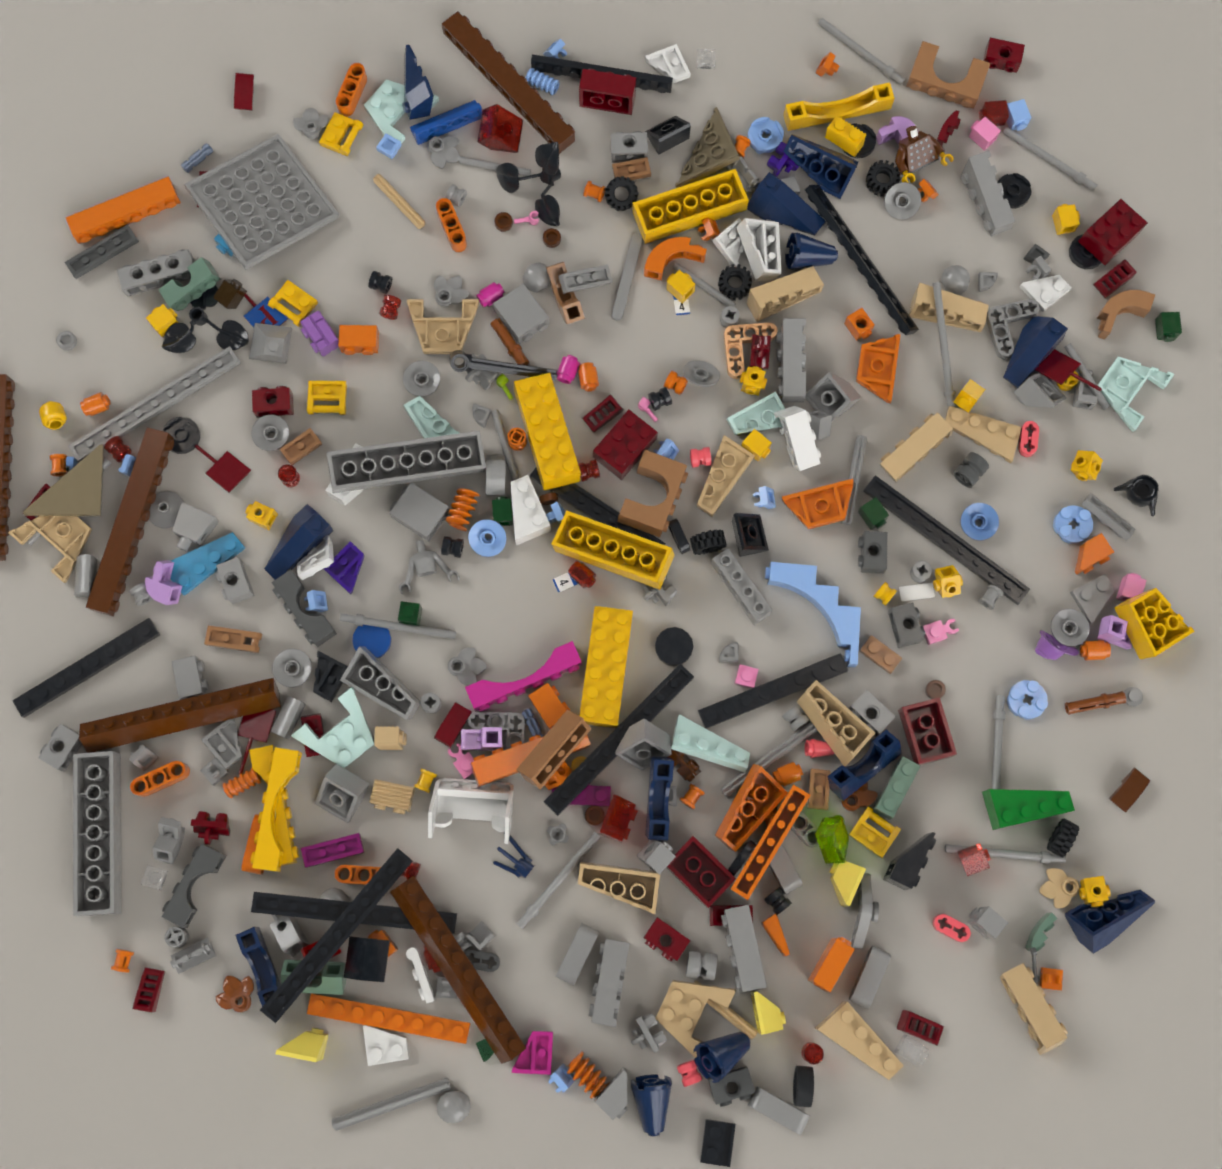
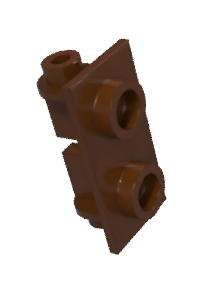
M671 749V755L668 757L674 760V767L678 763L681 765L676 771L685 781L691 782L695 776L702 772L695 760H690L685 753Z

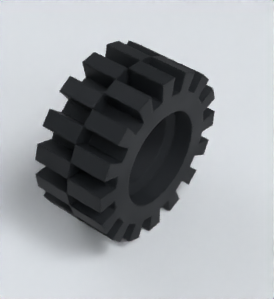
M880 160L879 164L875 162L871 165L866 176L867 188L870 187L869 191L871 193L875 191L874 195L880 193V196H884V193H887L893 185L899 183L900 172H898L897 166L894 168L893 162L889 165L888 160L883 163V160ZM880 173L889 176L890 181L888 183H881L877 180L876 176Z
M615 177L606 187L605 199L611 208L617 211H625L633 206V202L637 201L638 187L629 177ZM625 187L629 193L628 198L624 201L618 200L615 197L616 188Z
M731 264L730 268L726 266L725 270L721 271L718 282L719 291H722V294L727 295L729 299L733 297L734 301H736V298L741 300L743 296L746 297L752 285L751 272L749 270L746 271L745 266L740 268V264L735 267V264ZM731 277H738L742 280V285L738 288H733L729 285L728 280Z
M720 529L701 532V534H695L696 536L690 538L694 555L717 552L727 546L724 532Z
M1065 818L1061 819L1049 838L1047 850L1062 858L1066 856L1067 852L1074 845V841H1076V836H1078L1080 829L1079 826Z

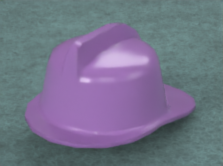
M1040 630L1041 638L1035 648V652L1046 659L1057 660L1065 653L1073 656L1079 654L1075 646L1068 647L1062 645L1053 635Z

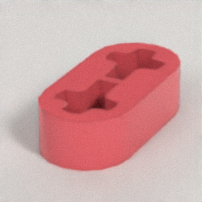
M1034 421L1025 422L1021 428L1018 449L1019 453L1024 457H1031L1038 448L1039 426ZM1028 427H1031V430L1033 431L1030 434V437H1028L1029 431L1025 430ZM1028 442L1029 448H1032L1029 452L1027 451V448H1024Z
M939 914L934 917L932 923L936 931L958 942H965L970 938V929L964 923L946 914ZM945 918V923L950 925V928H940L938 920ZM953 928H963L965 936L958 938V933L953 931Z

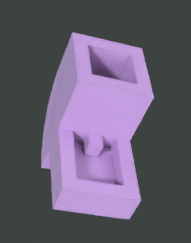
M892 117L889 126L885 125L878 130L876 141L878 145L895 139L898 144L900 140L908 137L906 129L910 126H915V124L906 117Z
M169 560L157 561L153 569V576L146 577L145 579L146 590L150 597L165 605L178 604L182 590L180 584L170 581L174 562Z
M1113 615L1103 617L1100 622L1097 639L1104 640V642H1109V644H1114L1126 650L1132 648V643L1126 633L1128 621Z
M502 727L461 730V750L491 751L502 748Z

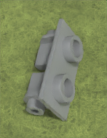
M742 156L740 160L726 166L729 171L736 169L746 193L756 190L760 184L759 178L755 176L751 169L748 170V165Z
M207 937L170 955L172 958L170 963L172 968H176L178 974L216 955Z

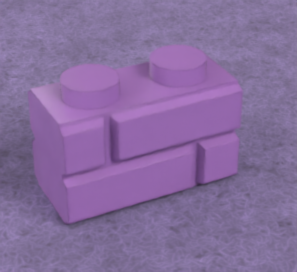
M316 311L301 320L300 323L303 328L300 330L306 339H311L312 343L310 345L315 353L319 352L324 357L339 347V339L320 311Z

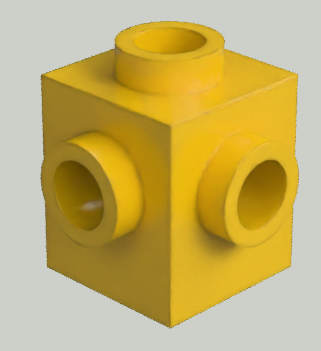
M748 366L747 371L742 372L740 383H743L741 391L759 396L760 390H765L767 378H764L766 371L756 366Z
M1078 450L1070 470L1081 481L1096 480L1103 460L1095 451Z
M954 565L935 569L933 586L942 598L952 597L961 594L963 580Z
M1104 876L1080 880L1081 888H1079L1080 899L1084 900L1085 905L1091 904V907L1104 906L1103 902L1108 901V897H1110V888L1108 884H1105Z

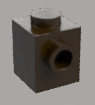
M224 279L213 298L226 309H237L247 290L236 279Z

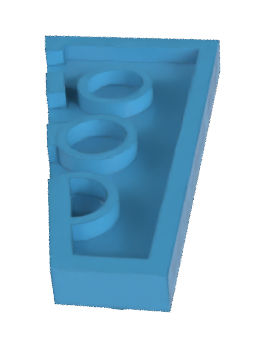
M232 532L171 560L174 562L170 579L172 582L182 586L181 593L185 596L218 570L216 565L233 559L245 547Z

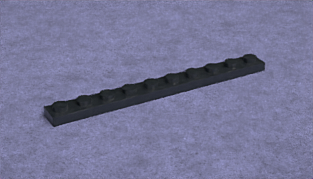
M809 185L805 189L808 199L815 204L819 215L828 223V228L838 237V242L847 250L848 257L856 263L858 271L865 276L869 287L876 292L878 300L885 305L889 316L898 324L900 332L905 335L917 332L919 330L823 190L819 185Z
M876 475L863 490L871 498L877 497L882 506L985 582L1000 588L1004 593L1003 595L1015 604H1020L1029 592V587Z
M679 664L544 801V804L559 816L617 757L615 751L628 728L642 719H646L651 723L694 679V676L682 664Z
M397 848L263 1005L260 1011L276 1024L413 860Z
M254 892L251 912L336 921L351 902ZM376 905L360 923L414 930L401 908ZM437 911L450 932L455 934L457 913Z

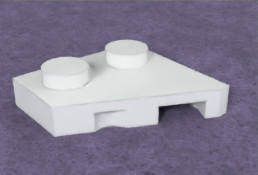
M677 44L645 56V61L664 76L673 77V83L690 78L691 73Z
M740 218L733 221L712 240L730 266L735 264V267L739 264V256L744 250L736 228L742 222Z
M1060 275L1023 282L1019 286L1030 299L1036 300L1039 303L1042 312L1047 310L1072 288Z
M329 535L323 538L325 543L318 550L314 547L307 556L297 563L298 577L301 580L313 576L316 572L334 563L333 542Z
M363 1026L368 1066L410 1059L406 1037L371 1026Z

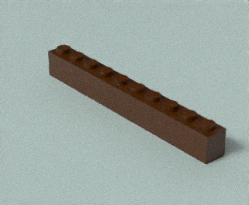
M457 11L442 23L443 34L548 143L558 142L559 154L575 142L574 128L563 121L560 113L554 112L550 103L547 100H543L534 87L531 88L526 78L523 75L520 76L515 67L505 61L503 54L500 51L497 52L493 48L492 43L482 37L479 29L474 28L465 15L462 16Z
M0 374V561H6V555L9 552L7 544L9 526L7 521L10 517L8 499L11 498L9 481L12 479L10 471L12 454L10 448L13 444L11 427L14 426L12 409L15 407L13 400L15 382L7 374Z
M149 427L146 428L86 604V608L114 617L115 612L119 609V599L125 591L126 578L132 571V560L138 553L137 545L139 540L143 538V528L145 522L149 520L151 504L156 500L155 492L157 486H160L162 482L161 474L163 468H166L169 451L174 446V438L167 432Z
M269 678L80 724L79 739L87 753L97 752L281 707L280 692L274 678Z
M412 876L391 890L390 893L501 1064L512 1061L526 1049L525 1045L415 876Z

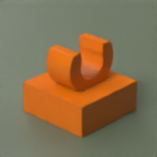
M829 52L822 58L815 73L819 76H823L825 73L833 76L834 72L836 73L840 67L837 63L833 62L836 55Z
M923 179L918 183L922 187L918 188L919 192H924L921 202H926L929 197L935 199L939 195L928 180Z
M710 218L704 219L702 221L704 226L698 228V231L701 233L706 231V235L701 237L704 241H708L711 238L714 239L720 234L716 221Z
M1041 967V988L1062 991L1063 970Z

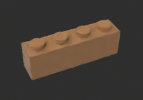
M567 709L516 770L527 782L541 790L591 728L582 717Z

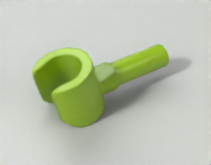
M501 374L497 378L496 383L504 390L509 400H512L513 396L505 385L509 380L504 374Z

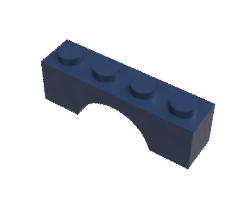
M886 729L872 740L867 753L857 763L851 766L841 765L827 776L830 789L844 801L902 754L900 741Z
M651 756L645 830L648 840L668 841L670 823L668 811L669 791L673 781L674 760L671 757Z
M252 927L235 936L240 950L247 959L257 984V995L263 1007L280 987L281 982L260 927Z

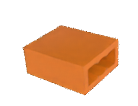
M843 937L831 938L808 981L826 992H831L855 950L851 947L852 943Z

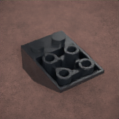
M936 833L925 834L893 859L888 866L883 880L903 890L912 889L913 886L916 887L921 877L918 875L920 869H924L928 862V857H926L928 850H932L936 843V839H934Z

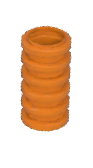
M251 768V771L246 770L245 774L241 773L239 777L235 776L234 780L230 779L228 783L224 782L223 789L226 795L232 799L233 795L238 796L239 792L243 793L245 791L244 789L249 790L250 786H256L255 783L260 784L261 777Z

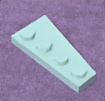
M418 396L404 404V409L423 438L460 434L450 426V423L438 415L437 411L422 397Z
M678 715L671 749L744 773L746 772L750 757L748 751L684 716Z

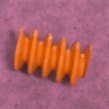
M460 488L456 491L458 495L453 498L455 502L451 503L452 509L448 511L450 516H447L445 520L450 526L466 532L467 529L463 524H470L466 517L472 518L469 510L475 511V508L471 504H477L478 501L474 497H480V495L475 491Z
M581 1051L567 1065L569 1066L567 1074L574 1072L573 1080L580 1078L578 1086L586 1085L584 1092L592 1091L590 1099H593L609 1083L604 1084L607 1079L606 1076L599 1078L601 1070L593 1072L595 1064L587 1065L590 1059L589 1057L582 1059L584 1052Z

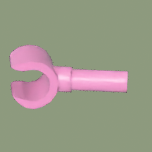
M532 211L528 217L514 219V224L529 222L531 225H537L539 219H533L532 217H537L539 213Z
M643 397L638 403V408L641 411H645L656 422L658 418L648 408L651 402Z

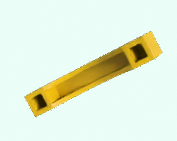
M889 82L872 86L856 95L837 101L823 103L799 101L786 104L783 117L787 131L832 122L838 115L843 120L890 110L895 97Z
M274 745L249 750L252 769L265 782L267 772L271 771L272 764H270L269 760L271 752H274L276 747ZM286 787L279 797L275 820L276 835L284 851L281 866L297 863V858H299L298 847L294 846L293 842L296 834L294 827L290 825L292 812L286 803V799H289Z
M275 747L274 752H271L269 762L272 765L271 771L267 772L266 784L268 786L267 792L264 791L262 796L264 808L258 817L260 829L255 834L254 843L257 845L255 852H252L251 855L252 868L275 872L281 871L284 851L276 835L275 811L282 791L289 781L299 773L302 757L300 751Z

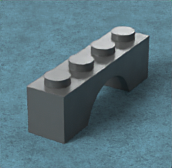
M291 569L271 582L275 587L272 589L278 599L283 598L285 604H283L284 608L289 614L293 613L296 619H294V622L299 629L304 628L307 632L304 636L311 645L314 643L319 647L337 634L324 615L309 616L302 612L300 597L305 588Z
M201 844L200 847L197 846L192 854V857H194L192 862L183 870L182 875L184 876L181 882H178L172 891L174 895L170 901L165 903L162 912H164L162 917L182 928H188L197 912V908L191 899V890L195 881L205 874L218 873L227 855L205 844Z

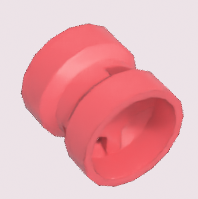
M704 447L702 450L690 449L692 468L699 465L711 466L709 447Z
M690 1060L677 1066L678 1072L683 1077L682 1083L684 1087L703 1080L701 1074L696 1069L695 1060Z

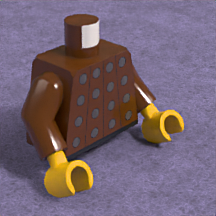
M910 126L906 129L908 137L899 141V149L895 157L900 174H903L901 181L909 183L907 177L913 183L915 181L913 172L939 160V156L943 166L948 165L945 157L950 162L954 160L951 154L944 153L945 149L933 136L918 131L917 126Z

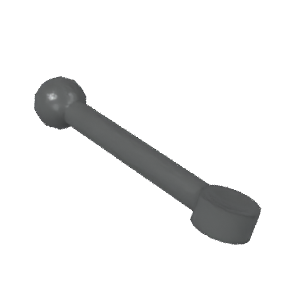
M1033 947L1030 948V952L1032 955L1033 980L1036 983L1039 981L1036 967L1037 951Z

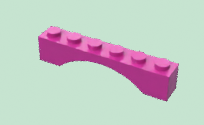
M573 641L555 648L546 663L535 673L524 679L506 683L480 680L466 686L465 689L474 710L483 712L488 710L493 703H504L508 701V697L514 694L517 697L526 693L528 688L533 687V689L543 686L544 681L549 679L555 681L561 678V674L565 672L573 673L578 671L582 661Z

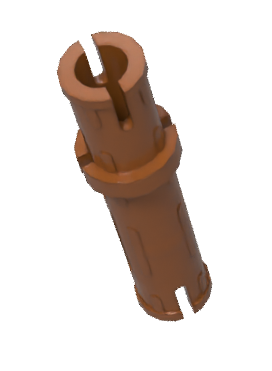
M500 318L493 320L490 325L507 348L509 356L513 357L517 364L528 365L530 362L522 352V347L515 342Z
M1123 691L1113 694L1103 693L1093 698L1066 702L1065 710L1070 715L1098 708L1107 709L1113 705L1125 704L1126 696Z

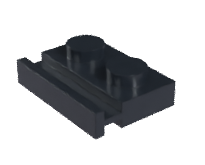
M705 1120L700 1163L730 1167L735 1123Z

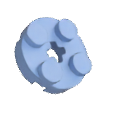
M761 117L753 121L747 138L751 141L750 146L755 149L756 153H771L777 149L783 140L784 131L778 121L770 120L769 117ZM763 132L770 134L768 138L762 137Z
M1075 505L1062 508L1053 521L1055 533H1058L1061 540L1069 544H1077L1087 539L1093 530V520L1090 511ZM1072 520L1078 524L1075 529H1072V526L1069 525V522H1072Z
M1023 680L1011 687L1007 696V704L1010 711L1014 715L1026 720L1040 716L1048 706V698L1044 688L1034 680ZM1024 695L1032 698L1030 701L1031 705L1023 702Z

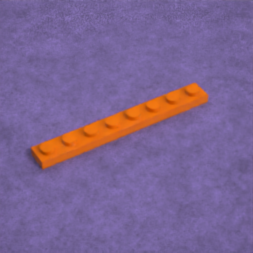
M311 993L307 1010L309 1015L467 1044L471 1024L459 1020Z

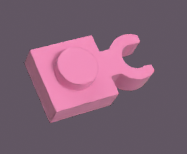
M949 619L945 625L942 624L941 620L924 625L923 628L928 645L947 639L946 633H957L959 631L958 628L953 630L949 626L955 622V619Z
M457 743L458 753H452L450 749L448 753L451 757L457 759L453 764L462 777L467 779L473 774L470 764L474 760L469 752L464 755L461 745Z

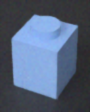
M1025 100L1007 103L1003 114L1008 127L1017 131L1025 129L1031 120Z

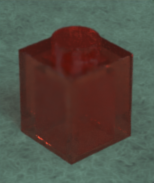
M1007 101L985 102L979 111L980 120L986 117L995 126H1004L1009 117Z
M980 843L957 851L967 876L990 868L988 861L991 860L987 848L982 849Z

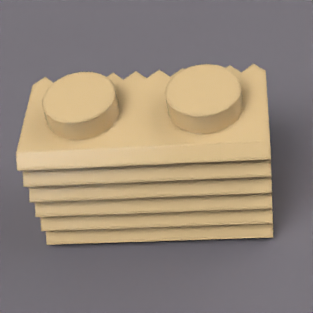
M398 726L375 727L374 745L378 749L403 750V745L407 744V734Z
M375 779L369 803L374 804L375 809L385 810L388 807L393 808L394 813L405 814V811L410 812L415 788Z

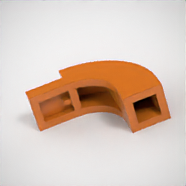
M688 237L667 239L658 244L649 254L644 268V276L662 281L664 270L671 261L684 258L704 263L707 249L700 245H690L691 238Z

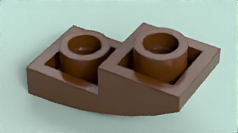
M1134 767L1121 781L1122 785L1109 799L1126 813L1151 780Z

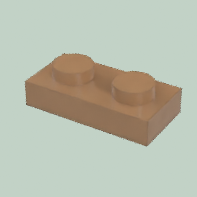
M647 157L612 164L614 178L624 176L625 178L629 177L632 181L651 177Z
M309 428L280 448V451L292 466L321 446L322 442L313 430Z
M872 635L859 650L860 653L889 674L893 672L902 660L901 656Z
M810 769L808 794L811 796L808 799L807 809L828 810L830 787L827 776L830 775L831 770Z

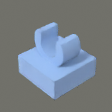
M562 39L555 41L543 55L560 59L558 53L563 57L566 56V50L562 49L565 43Z
M385 134L376 149L383 155L393 159L402 144L399 140Z
M667 438L665 441H660V449H654V452L674 460L679 452L677 446L672 440Z
M126 454L122 459L121 468L118 469L119 472L130 477L136 457Z
M767 486L759 487V492H755L753 496L756 498L760 497V501L754 503V506L768 509L776 508L774 489Z
M555 502L551 504L553 511L547 513L546 516L550 523L558 521L561 524L565 511L560 503Z
M311 590L307 592L304 601H308L309 607L305 608L306 611L324 612L328 610L324 591Z
M564 1063L550 1076L551 1079L548 1082L551 1084L554 1081L557 1084L556 1092L561 1090L565 1092L576 1081L573 1080L574 1075L572 1073L567 1074L568 1068Z

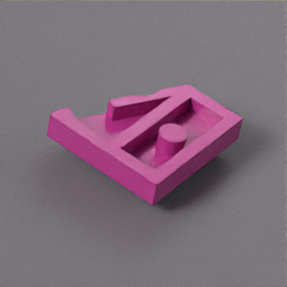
M532 1031L525 1044L526 1049L518 1057L512 1068V1073L551 1075L553 1032Z

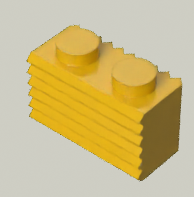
M838 115L827 127L825 138L855 157L864 145L866 133H863L854 125L851 126V123L848 124V121L845 122V119L842 120V117L839 118Z

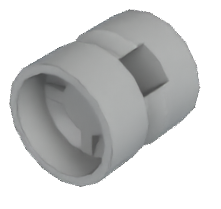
M689 951L686 977L698 978L702 976L704 980L714 981L717 968V954L705 953L702 956L700 952Z

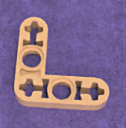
M775 324L731 325L725 329L724 345L727 373L731 378L738 379L741 377L742 372H744L742 344L752 343V338L748 337L745 332L752 329L759 336V329H761V336H771V341H773L778 331ZM767 329H770V331L772 332L771 335H768V333L766 332ZM740 330H743V332H742V337H743V338H740V336H741ZM731 331L735 334V338H731V335H729ZM736 348L739 351V355L731 356L729 350ZM735 361H737V369H740L738 373L732 370Z

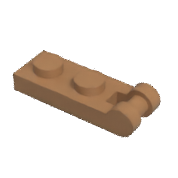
M208 625L204 644L206 646L259 653L260 647H258L259 640L262 639V634ZM246 638L252 639L251 645L245 644Z

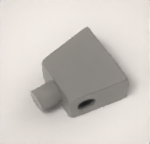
M182 502L173 528V532L181 537L176 547L187 552L191 543L201 546L219 521L215 516Z
M272 915L275 921L270 924V927L283 952L294 957L301 952V948L310 945L294 917Z

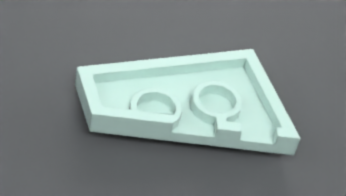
M775 391L733 414L726 420L735 435L751 433L754 428L757 431L782 427L779 417L775 418L774 412L783 410L785 407Z

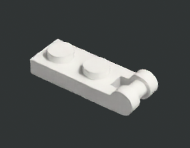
M409 948L406 956L413 962L415 969H412L415 981L419 980L421 986L418 989L422 1001H426V1004L436 1000L420 950L418 948Z

